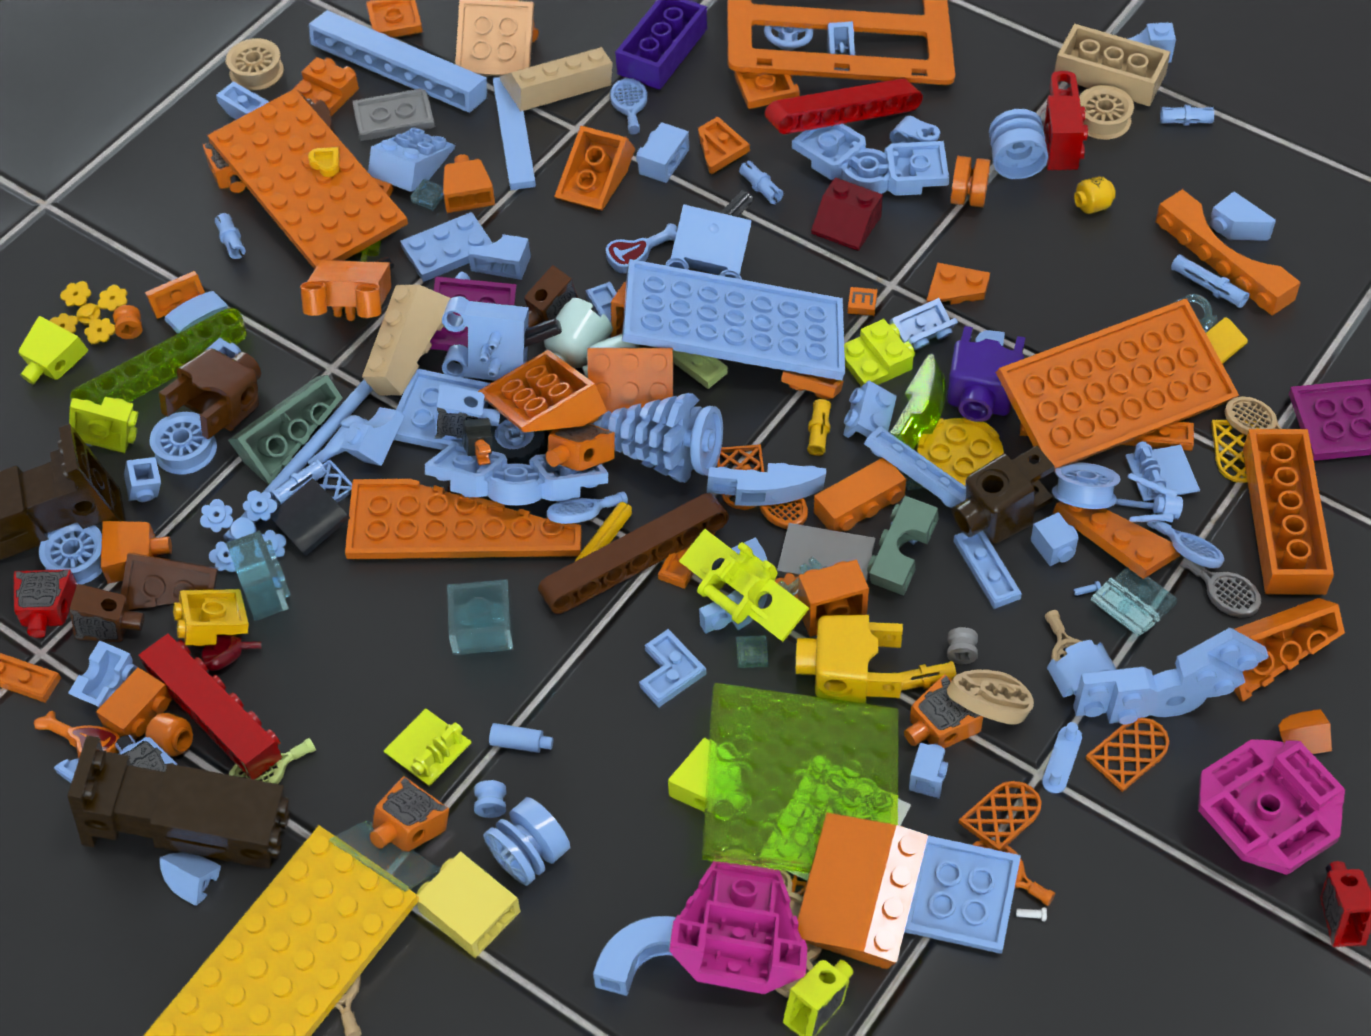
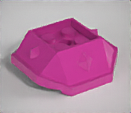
M1251 739L1202 770L1199 781L1198 811L1242 861L1288 875L1337 843L1341 833L1345 788L1301 741H1286L1284 743L1273 740ZM1262 807H1269L1274 812L1266 811Z

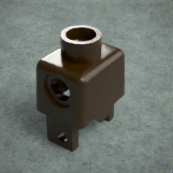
M1035 446L1013 460L1004 453L971 473L966 478V499L952 507V514L958 527L968 537L983 531L991 543L997 544L1033 525L1034 512L1053 501V496L1039 479L1055 470L1054 464L1038 446ZM1035 459L1039 463L1031 464L1029 461Z

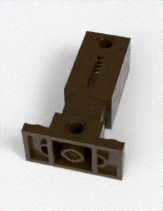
M71 424L59 427L61 438L58 441L59 449L50 452L51 462L22 472L17 465L0 471V560L37 547L42 541L49 540V532L76 522L82 529H85L103 521H126L119 486Z
M88 735L86 736L67 795L82 845L95 847L98 837L117 840L119 832L153 838L155 848L270 869L273 858H279L282 847V840H280L281 829L287 828L290 810H287L289 798L284 795V785L169 763L165 772L131 766L129 756L104 751L100 738Z

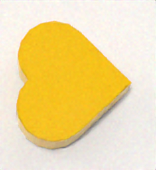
M338 147L317 148L310 151L308 155L310 166L319 170L323 176L332 177L339 172L340 153Z

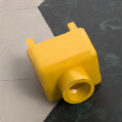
M869 615L822 616L818 620L817 639L797 638L795 674L816 675L815 694L820 699L866 704V696L900 698L902 674L868 672V664L872 657L878 653V647L901 648L903 624L869 622Z

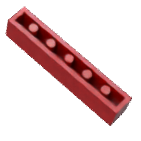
M167 633L141 652L138 656L146 672L166 685L171 698L250 779L255 780L282 759L278 748L281 742L271 729L265 731L261 727L262 723L253 711L247 713L243 709L244 705L235 693L229 695L225 691L226 687L217 675L211 677L207 673L209 670L199 657L193 659L190 656L189 648L182 640L176 642Z

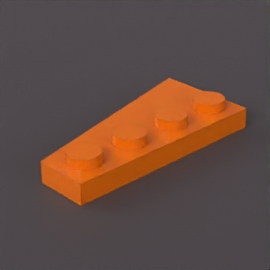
M1061 501L1055 505L1054 514L1059 512L1069 525H1072L1076 530L1142 579L1180 557V553L1176 551L1171 541L1105 508H1080Z

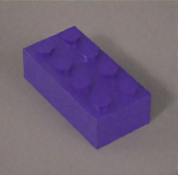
M657 0L615 51L617 74L629 79H635L660 90L706 32L707 6L690 0Z

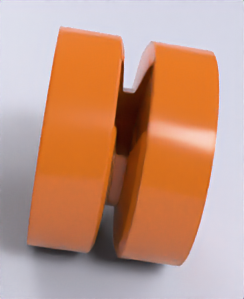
M957 156L951 204L964 205L967 195H970V206L984 207L991 160L977 158L974 169H972L971 157Z

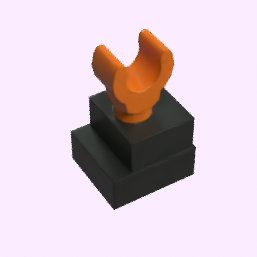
M489 418L463 420L462 444L467 456H476L478 465L490 464L488 454H492V434Z

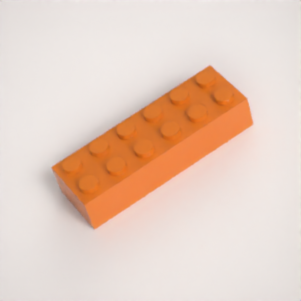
M1249 429L1243 447V456L1265 594L1326 595L1334 576L1308 429Z

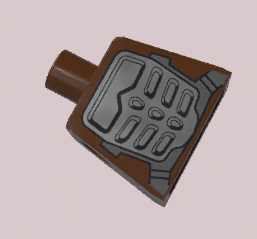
M554 265L547 270L525 295L524 300L527 307H529L528 328L556 318L565 303L570 302L572 298H578L572 279Z
M77 584L69 608L75 639L121 642L126 629L142 630L145 615L144 613L129 611L126 596Z

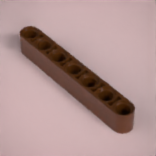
M702 494L547 576L540 582L538 591L553 613L562 614L666 559L669 554L677 553L692 545L704 529L711 534L720 530L727 524L729 514L713 494Z

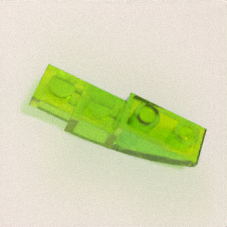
M933 354L927 355L906 390L905 395L909 402L890 432L912 449L915 448L922 434L933 433L945 404L946 382L944 374Z

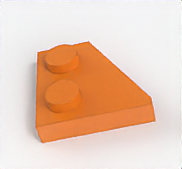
M719 117L698 128L699 140L710 174L715 173L750 152V144Z
M937 263L926 303L938 298L941 302L950 301L951 305L964 301L984 300L990 280V272Z

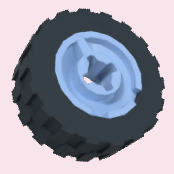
M500 414L499 427L491 426L492 451L503 453L507 458V464L530 465L532 457L546 454L545 451L548 447L546 430L522 432L502 414Z

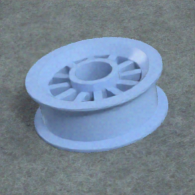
M177 412L168 417L166 416L155 425L150 434V446L155 453L158 465L163 470L172 474L184 475L197 472L207 466L216 453L217 443L215 437L212 436L210 439L202 436L200 414L194 412Z
M1076 462L1055 469V474L1059 478L1058 485L1052 489V494L1059 501L1071 506L1087 509H1103L1116 504L1117 497L1114 494V487L1119 484L1120 476L1113 470L1083 462Z
M77 522L49 532V540L42 541L40 544L39 557L46 570L71 569L77 584L88 583L103 572L101 569L102 533L95 525L82 529Z

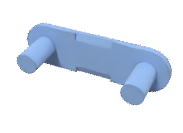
M1074 722L1068 723L1058 733L1042 780L1044 789L1049 793L1058 794L1066 788L1082 741V734L1078 730V725Z

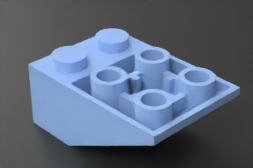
M411 128L409 131L397 134L395 137L371 146L368 173L376 179L412 192L426 185L455 149V144L447 142L443 137L425 134L422 129Z

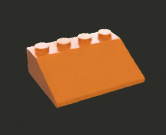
M546 350L477 391L482 392L484 400L522 432L581 427L594 423L599 419V416L607 412L595 383L550 350Z
M826 813L797 917L801 939H805L807 944L880 968L888 969L897 962L928 835L899 825Z

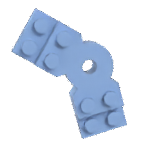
M844 124L806 130L792 140V149L810 159L811 168L830 180H834L836 177L880 194L889 191L896 196L922 194V187L949 186L944 141L892 143L885 149L884 153L876 149L866 148L865 137Z
M457 442L451 443L425 463V475L436 477L441 481H450V491L460 493L468 498L488 496L491 500L505 505H527L540 499L566 502L571 498L580 497V487L593 488L598 484L608 483V472L602 464L583 471H576L562 465L552 467L546 461V454L532 457L530 465L507 464V458L503 453L492 451V454H488L490 464L478 465L476 456H467L463 444Z
M1228 628L1177 656L1175 662L1177 669L1163 671L1154 676L1152 671L1146 667L1082 673L1073 704L1075 715L1096 717L1106 713L1109 724H1131L1138 718H1145L1149 715L1155 717L1183 715L1201 706L1206 698L1232 693L1236 687L1246 683L1243 671L1255 668L1258 663L1269 658L1265 646L1232 628Z

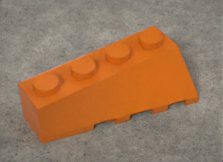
M1317 598L1235 628L1234 630L1265 646L1269 658L1258 663L1255 668L1243 671L1246 683L1236 687L1234 692L1239 700L1244 702L1252 696L1251 693L1261 686L1266 687L1275 681L1274 677L1284 670H1291L1299 664V660L1308 654L1316 653L1343 635L1345 630L1339 605Z

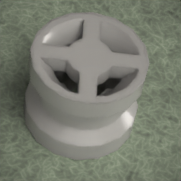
M966 627L950 630L947 635V642L950 645L947 649V658L957 664L974 662L978 657V650L975 647L978 642L977 632Z

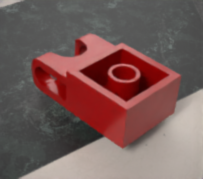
M1057 71L1052 73L1050 96L1047 99L1043 126L1049 156L1046 164L1047 170H1078L1079 161L1084 159L1085 156L1083 141H1087L1088 126L1083 125L1085 121V106L1080 104L1077 78L1070 71ZM1058 82H1067L1070 87L1064 90L1059 89Z

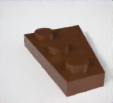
M127 553L121 594L127 597L128 610L179 602L181 590H215L219 568Z

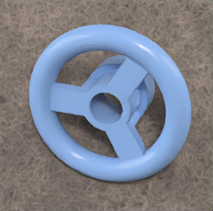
M765 26L764 34L772 44L782 50L791 51L808 44L812 39L813 30L809 28ZM771 29L779 31L778 38L772 34ZM805 31V36L802 39L797 40L798 33Z

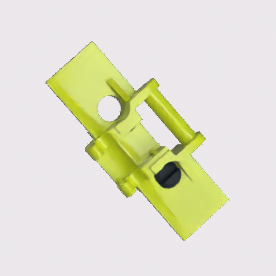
M704 529L679 560L680 563L702 579L697 589L698 594L702 597L707 596L732 615V620L737 624L743 622L747 616H750L784 642L810 608L775 582L778 574L776 567L769 561H762L756 557L752 549L745 543L741 542L738 545V549H740L738 554ZM724 584L730 585L744 596L739 605L720 591ZM770 594L772 596L770 606L764 609L759 608L758 601L760 597Z

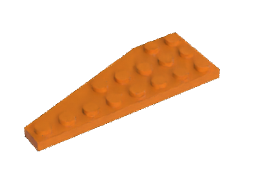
M353 479L350 519L348 520L345 548L347 559L579 556L581 553L582 528L579 524L555 523L550 521L548 517L546 519L531 515L530 511L519 508L516 511L505 508V504L480 497H464L462 494L446 492L443 487L434 485L432 488L421 485L420 481L413 479Z

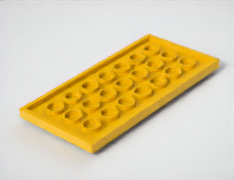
M319 825L144 1036H311L418 903L420 898L416 893Z

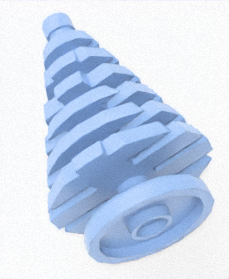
M693 393L650 401L643 408H641V404H636L629 407V409L625 407L616 409L612 414L610 411H607L599 416L597 421L591 423L592 425L615 432V451L623 452V454L635 460H642L641 464L646 467L652 468L656 466L654 470L665 476L669 475L672 479L684 483L691 477L693 469L701 475L708 476L709 467L717 466L723 442V420L720 409L716 406H707L703 409L702 406L694 407L700 400Z

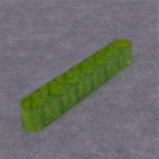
M235 308L224 309L76 387L70 394L71 402L73 398L102 405L105 396L130 402L177 377V369L204 352L217 339L221 338L229 344L234 343L235 345L242 342L247 336V331L240 311Z

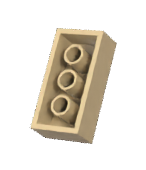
M1074 24L1057 55L1055 72H1073L1077 78V85L1086 88L1099 85L1117 87L1125 91L1132 98L1133 102L1150 106L1166 75L1171 51Z

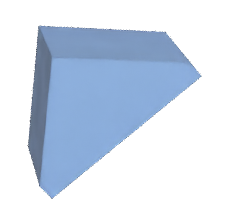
M853 21L828 23L827 54L855 55ZM834 68V70L849 71V69Z

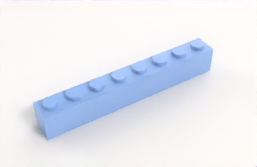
M328 10L309 23L311 45L413 89H423L427 92V95L470 113L487 99L486 77Z

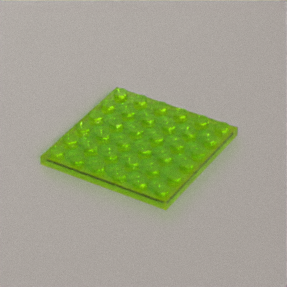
M714 683L712 689L702 848L703 860L810 873L826 813L898 825V708Z

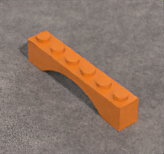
M1182 189L1159 204L1156 223L1175 237L1182 245H1185L1195 253L1199 259L1215 269L1219 275L1230 279L1233 285L1250 294L1249 298L1256 302L1260 308H1263L1273 316L1295 301L1301 282L1281 266L1249 259L1226 246L1208 226L1203 215L1202 204Z

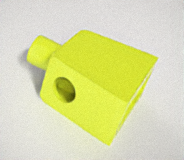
M39 316L19 349V355L28 364L20 375L33 385L42 374L58 380L89 350L77 335Z
M705 737L668 779L669 796L710 815L717 814L725 803L736 811H740L748 800V795L738 789L741 784L740 769Z

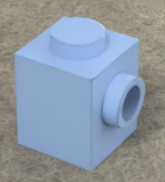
M156 457L126 461L124 480L129 501L147 502L158 497L161 480Z
M1058 512L1033 524L1031 542L1049 566H1052L1058 562H1066L1075 555L1078 534L1072 525H1068Z

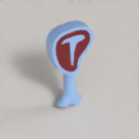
M671 223L667 224L664 231L649 238H640L634 241L620 239L610 242L606 247V258L609 265L618 273H627L629 259L645 262L653 247L666 241H675L677 226Z

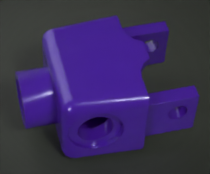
M965 326L961 340L955 342L947 402L952 406L959 407L961 415L974 422L986 421L992 414L1008 415L1012 404L995 372L1003 366L1025 358L1023 354L1025 337L1017 336L1014 350H1009L996 340L984 339L980 342H971L973 327Z

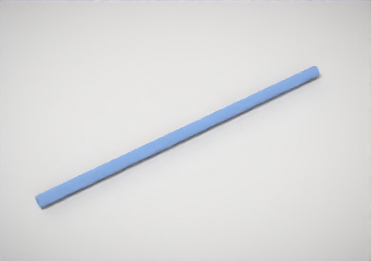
M460 272L455 277L456 279L470 280V277L464 272ZM365 380L355 388L263 492L270 493L272 490H275L289 480V476L292 473H299L306 466L308 460L315 456L339 429L341 421L349 417L372 392L373 389ZM247 511L240 518H247ZM229 529L223 536L226 542L234 541Z

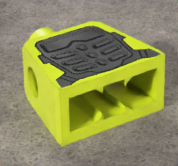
M820 960L805 977L800 979L790 989L783 1023L799 1036H816L844 1002L849 978L853 975L851 966L843 960H838L833 966L826 960Z

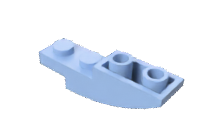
M768 463L767 472H759L752 469L736 470L727 467H709L707 493L735 495V505L741 506L782 504L799 500L823 490L826 468L795 466L786 463Z

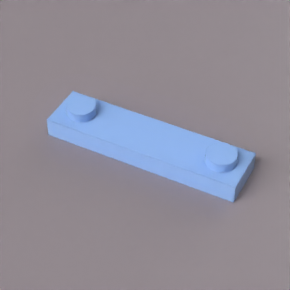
M881 426L874 430L866 439L864 445L869 447L873 454L890 462L939 497L946 506L952 508L966 499V487Z

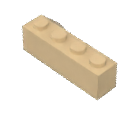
M600 47L500 76V80L519 110L524 111L611 86L612 61L603 48Z
M419 284L395 286L362 378L378 395L403 394L419 367L417 364L419 358L424 353H428L432 346L430 340L436 330L441 331L443 328L442 316L451 298Z

